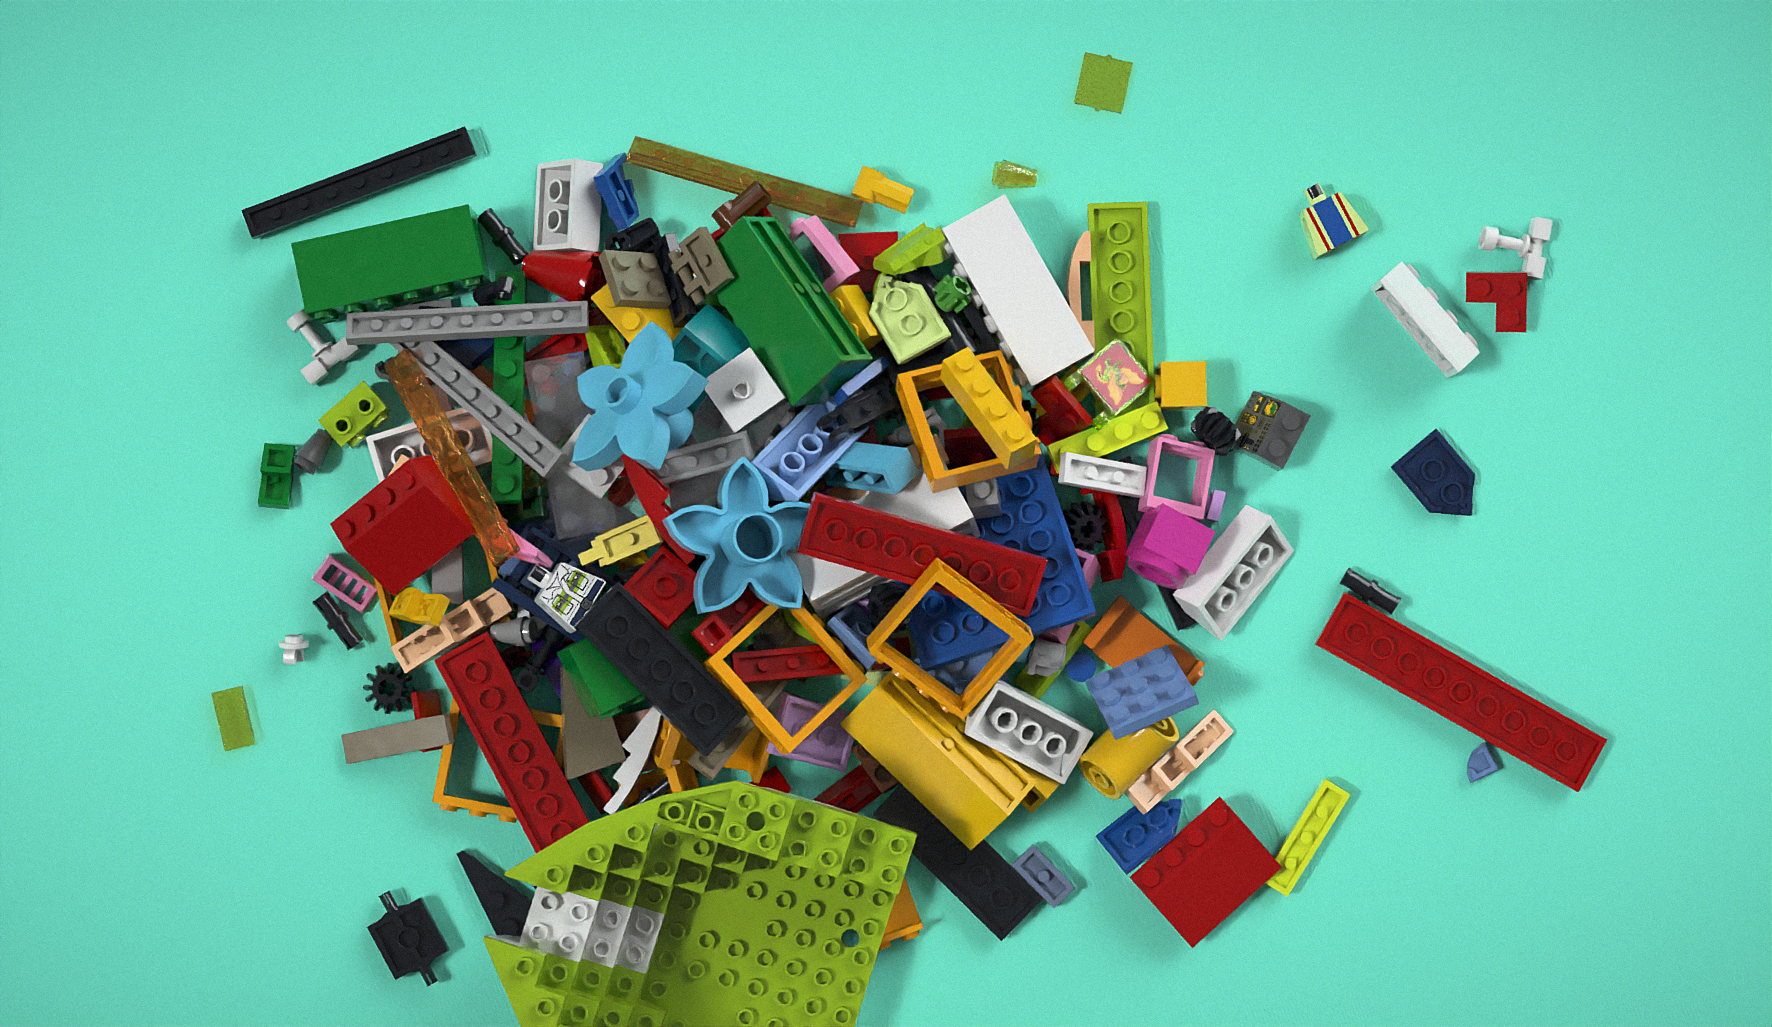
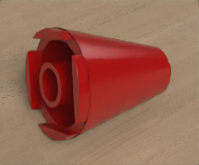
M533 250L530 254L525 255L522 262V271H524L526 279L568 302L588 301L589 311L594 309V307L590 306L593 303L590 297L605 286L607 282L599 260L601 252Z

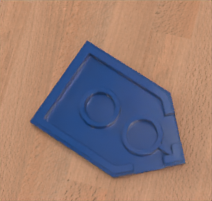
M1169 799V801H1159L1144 815L1136 806H1133L1098 833L1096 838L1127 875L1175 838L1183 800Z

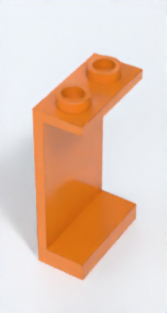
M1121 595L1115 599L1094 625L1093 630L1083 640V645L1112 668L1147 654L1153 649L1167 645L1192 686L1204 674L1201 668L1205 663L1188 653L1129 605L1130 602Z

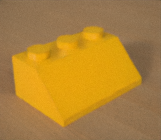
M608 283L590 297L629 344L650 321L664 329L671 341L683 329L674 328L669 307L667 309L616 307Z

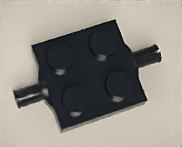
M390 890L378 896L387 913L367 928L395 980L407 973L419 971L427 987L437 982L438 979L430 964L436 957L449 951L450 948L423 898L420 897L409 904L397 906Z

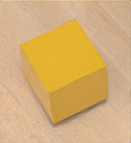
M1206 361L1160 362L1157 365V374H1154V398H1157L1161 411L1203 410L1207 406Z

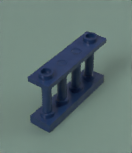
M541 524L537 529L533 526L528 528V531L536 536L531 543L533 546L541 551L547 543L561 552L549 572H552L557 564L561 562L569 564L571 560L582 566L577 555L553 540L555 533ZM520 560L509 576L506 575L504 579L496 576L490 585L574 642L584 639L578 631L573 633L567 632L534 601L541 590L540 587L537 588L535 593L531 592L529 596L518 590L521 586L519 582L532 563ZM591 564L582 566L586 569V573L603 579L611 587L617 582L622 586L625 585L618 575H615L612 579Z

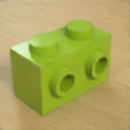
M362 381L319 418L318 421L342 448L348 449L351 447L354 449L365 440L364 434L370 428L374 427V429H377L388 420L389 417L386 414L391 409L367 382ZM370 404V409L366 411V406ZM348 424L347 429L343 431L344 425Z

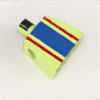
M1319 183L1303 191L1311 206L1303 210L1299 215L1314 260L1369 231L1366 224L1341 192L1327 198Z

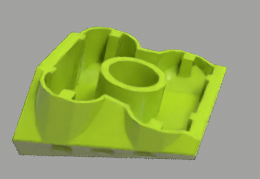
M923 222L875 257L873 261L874 269L894 276L913 271L922 266H931L943 262L945 259L944 246L946 239L940 226L934 229L927 227L925 222Z

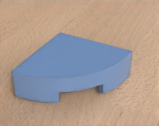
M1484 742L1478 745L1469 756L1467 776L1470 783L1499 770Z

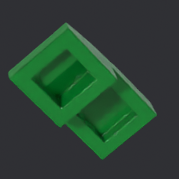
M264 443L260 468L262 477L258 496L259 507L289 510L294 473L295 446Z

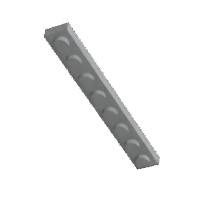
M588 301L347 313L345 339L348 345L589 333Z
M435 341L390 343L542 477L549 480L567 457L562 450Z

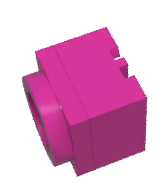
M1162 503L1157 508L1154 507L1152 510L1144 512L1125 555L1130 557L1127 564L1135 573L1155 584L1170 589H1182L1187 578L1197 573L1216 531Z

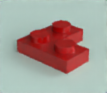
M1466 272V302L1496 303V332L1526 333L1527 272Z
M1056 375L1035 386L1030 393L1046 411L1045 414L1037 417L1040 419L1037 425L1041 432L1036 435L1045 447L1089 427L1093 421V418Z

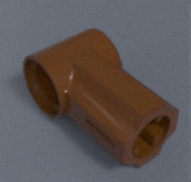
M754 181L735 199L728 200L717 208L711 216L726 233L742 216L755 217L774 200L759 181Z

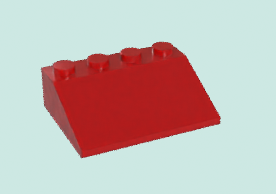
M431 455L412 458L406 461L330 523L344 549L393 596L403 591L477 532Z
M1219 796L1180 831L1174 839L1132 874L1130 879L1193 948L1282 867Z

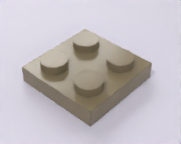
M604 250L600 254L599 260L616 307L667 309L672 303L655 253Z

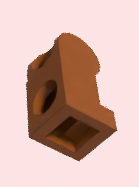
M860 743L852 748L862 763V767L883 795L900 784Z

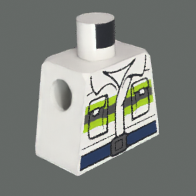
M562 562L557 564L552 572L536 564L527 578L541 588L534 601L569 633L577 631L574 625L590 610L606 584V581Z

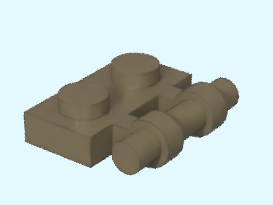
M707 227L697 228L679 243L684 255L680 253L679 249H675L668 254L673 263L671 267L675 275L679 274L685 285L684 291L688 298L693 299L696 306H700L707 301L702 293L703 290L706 295H714L734 279ZM691 267H692V269H693L695 275L697 276L696 278H694L693 274H692L691 271H690V268H691Z

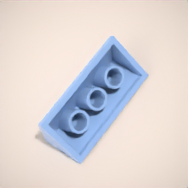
M833 398L825 404L807 405L751 461V464L757 468L766 483L769 500L799 501L869 429V426L853 435L849 434L841 442L832 445L827 438L833 430L839 428L842 424L838 420L832 427L821 431L816 426V423L822 416L835 410L837 405L833 402Z

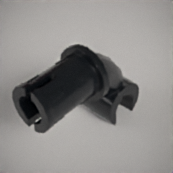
M498 276L495 282H488L477 286L472 295L474 301L478 306H494L496 298L503 301L512 300L515 285H512L514 279L508 276Z

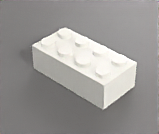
M463 407L366 437L379 483L387 478L401 454L410 459L431 455L445 479L492 465V432Z

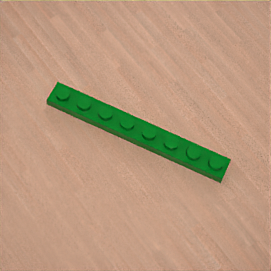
M524 271L495 272V281L498 276H508L514 279L512 285H515L512 300L503 301L496 298L495 305L527 304V279ZM526 336L495 337L493 392L525 419ZM492 433L491 501L493 504L524 503V460Z

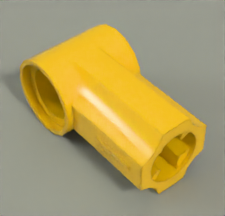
M862 166L850 194L870 204L878 203L905 215L915 190L887 179L886 175L875 169Z

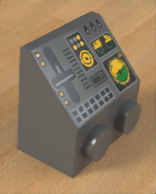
M1253 391L1235 424L1241 433V440L1235 449L1280 471L1284 468L1310 415L1281 400Z

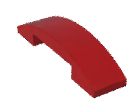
M1080 487L1082 496L1087 494L1093 495L1095 505L1101 508V514L1105 515L1108 519L1102 525L1108 530L1107 533H1102L1106 551L1096 554L1097 561L1101 567L1102 583L1122 579L1126 562L1127 539L1124 518L1118 498L1115 493Z
M747 585L737 600L720 610L710 612L691 634L709 655L713 656L766 603L757 598Z

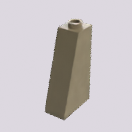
M562 666L560 668L564 775L566 780H571L626 760V756L612 716L601 720L598 716L589 718Z

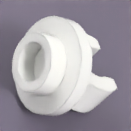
M288 634L285 635L284 640L279 641V647L285 648L283 653L284 664L295 665L297 661H304L303 648L309 647V641L303 640V635Z

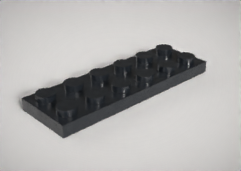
M619 582L615 583L574 625V628L704 757H707L747 715L748 711Z
M902 784L872 813L881 822L916 832L917 837L912 854L1001 941L1043 899L984 839L970 850Z

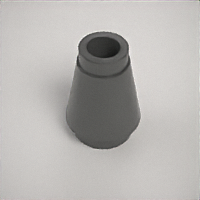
M318 429L295 453L296 458L293 463L307 473L314 475L316 470L321 469L334 438L324 430Z

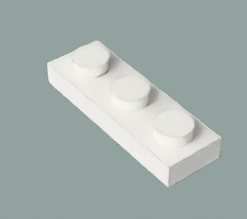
M1065 452L1061 454L1058 483L1140 498L1145 495L1147 467Z

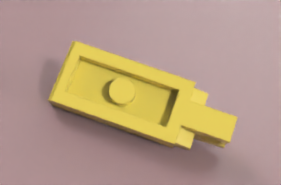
M645 515L595 537V540L590 541L593 548L578 554L582 566H587L597 561L600 567L609 566L663 543L664 540L648 515Z

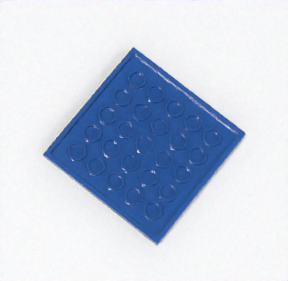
M1043 454L1039 455L1036 468L996 477L1000 491L1002 515L975 519L981 535L978 539L1045 557L1048 560L1029 617L1013 615L1031 627L1033 636L1096 616L1097 612ZM966 485L959 486L958 488L968 505ZM894 581L895 584H900L906 592L912 586L900 581ZM928 590L911 610V613H909L910 622L908 626L921 667L926 672L1000 648L1011 637L960 598Z

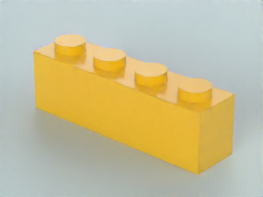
M967 347L944 359L940 379L1007 471L1032 458L1037 438L972 350Z

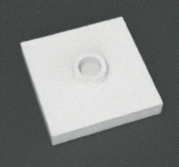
M750 347L708 376L706 379L709 382L704 388L734 433L743 429L786 398Z

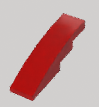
M623 454L621 458L631 485L646 514L668 545L688 565L697 554L690 553L680 547L669 535L662 522L664 518L674 513L664 502L672 491L648 468Z

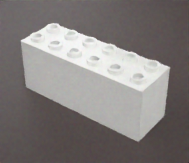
M1005 194L942 229L946 239L944 246L945 260L950 258L952 261L954 277L960 276L970 285L971 292L969 296L972 298L971 301L975 308L980 310L984 317L983 322L991 336L995 335L999 342L997 349L1002 350L1005 361H1010L1013 366L1012 378L1020 389L1024 388L1026 393H1028L1035 386L1055 375L1062 374L1074 365L1087 360L1093 354L1094 349Z
M940 456V459H941V462H942V464H943L944 470L947 471L948 468H947L946 464L944 463L942 457ZM922 463L917 468L919 473L897 494L867 491L865 496L856 501L849 500V502L978 538L981 536L975 518L959 488L955 487L932 493ZM795 549L787 551V555L793 560L799 570L803 589L820 619L867 596L873 586L896 581L800 554Z

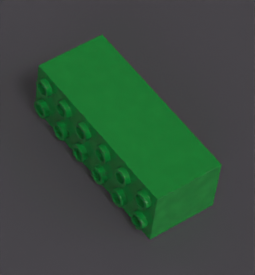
M469 204L291 243L305 312L315 320H321V324L336 322L339 320L338 316L347 313L368 312V309L379 307L380 311L391 310L392 308H397V303L408 301L409 304L422 303L427 301V296L437 294L438 298L450 297L456 294L455 290L467 288V291L471 292L477 286L491 282L477 214Z
M742 216L715 243L734 276L733 280L716 292L718 301L727 308L734 319L735 326L744 333L750 342V348L760 357L772 379L781 388L782 393L786 397L785 400L792 406L825 404L841 386L851 380L873 360L776 217Z
M694 603L667 631L701 664L710 655L691 632L710 612L697 614ZM758 627L733 651L740 650L756 642L753 636L761 633L760 628ZM585 638L556 652L589 718L598 716L600 720L609 718L623 710L622 704L626 703L628 706L645 699Z

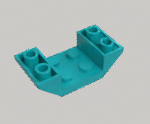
M708 303L683 327L672 341L674 350L673 361L685 363L704 378H707L750 347V342L734 323ZM705 389L687 408L691 411L693 420L699 413L698 409L709 396Z

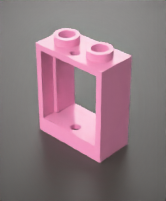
M816 215L804 219L802 216L789 226L791 232L788 236L793 243L805 233L835 270V273L822 284L828 294L839 286H844L860 271Z
M1161 434L1150 441L1145 466L1147 467L1145 495L1140 497L1138 511L1146 512L1164 503L1197 522L1203 520L1215 450L1206 448V444L1199 441L1180 442L1178 437L1169 434ZM1160 452L1197 460L1190 504L1153 495Z

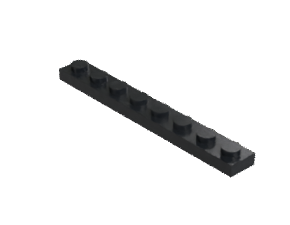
M464 126L241 211L251 238L257 239L477 155L467 128Z

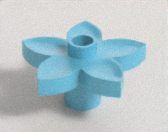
M650 321L631 341L624 354L620 369L610 365H600L577 376L578 392L581 400L586 406L595 411L584 424L574 446L572 462L585 471L602 469L612 464L623 453L646 468L660 470L667 452L679 448L688 439L692 431L693 415L687 408L700 396L709 381L685 363L673 361L674 350L672 341L667 332L654 322Z
M745 457L738 458L724 474L717 493L719 509L707 505H693L682 508L662 520L669 535L680 547L690 553L706 557V560L698 569L694 580L693 597L697 614L717 611L732 604L741 596L747 585L755 596L766 604L783 609L797 610L801 608L803 595L802 579L796 564L787 555V551L793 550L797 546L810 504L790 501L770 508L768 506L769 498L766 483L757 468Z

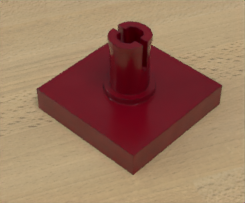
M976 427L943 430L944 450L949 458V464H946L948 470L998 458Z

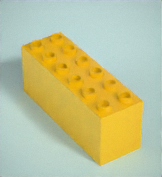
M891 670L840 725L964 845L972 850L1012 813L1036 782L1009 756L966 735L964 732L967 716L961 719L949 711L946 713L939 706L937 700L933 697L929 699L924 697L917 691L915 684L908 679L906 682L902 681Z

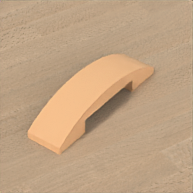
M1084 231L1073 249L1068 264L1065 296L1066 302L1095 351L1094 320L1082 321L1080 265H1088L1091 262L1090 231Z

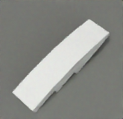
M654 707L649 710L622 745L631 754L612 777L621 784V787L603 808L609 814L618 812L634 789L649 761L663 716Z

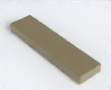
M449 713L341 735L346 764L455 743Z

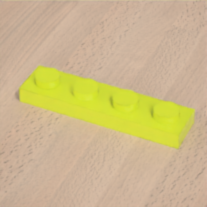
M1156 401L1050 444L1046 448L1056 473L1059 474L1062 453L1069 452L1098 458L1167 430L1168 426Z
M1323 778L1274 857L1282 868L1266 882L1267 885L1288 897L1349 799V793Z

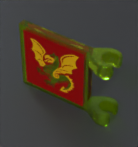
M1118 337L1062 382L1070 392L1083 382L1105 407V410L1091 422L1096 430L1102 429L1155 384L1152 376Z

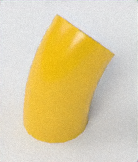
M1168 717L1117 740L1114 739L1108 728L1080 756L1077 762L1079 769L1097 791L1110 799L1117 800L1178 740V728L1171 717Z

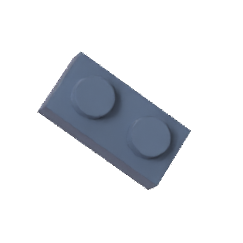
M1034 844L1011 864L1053 908L1075 889L1070 881Z

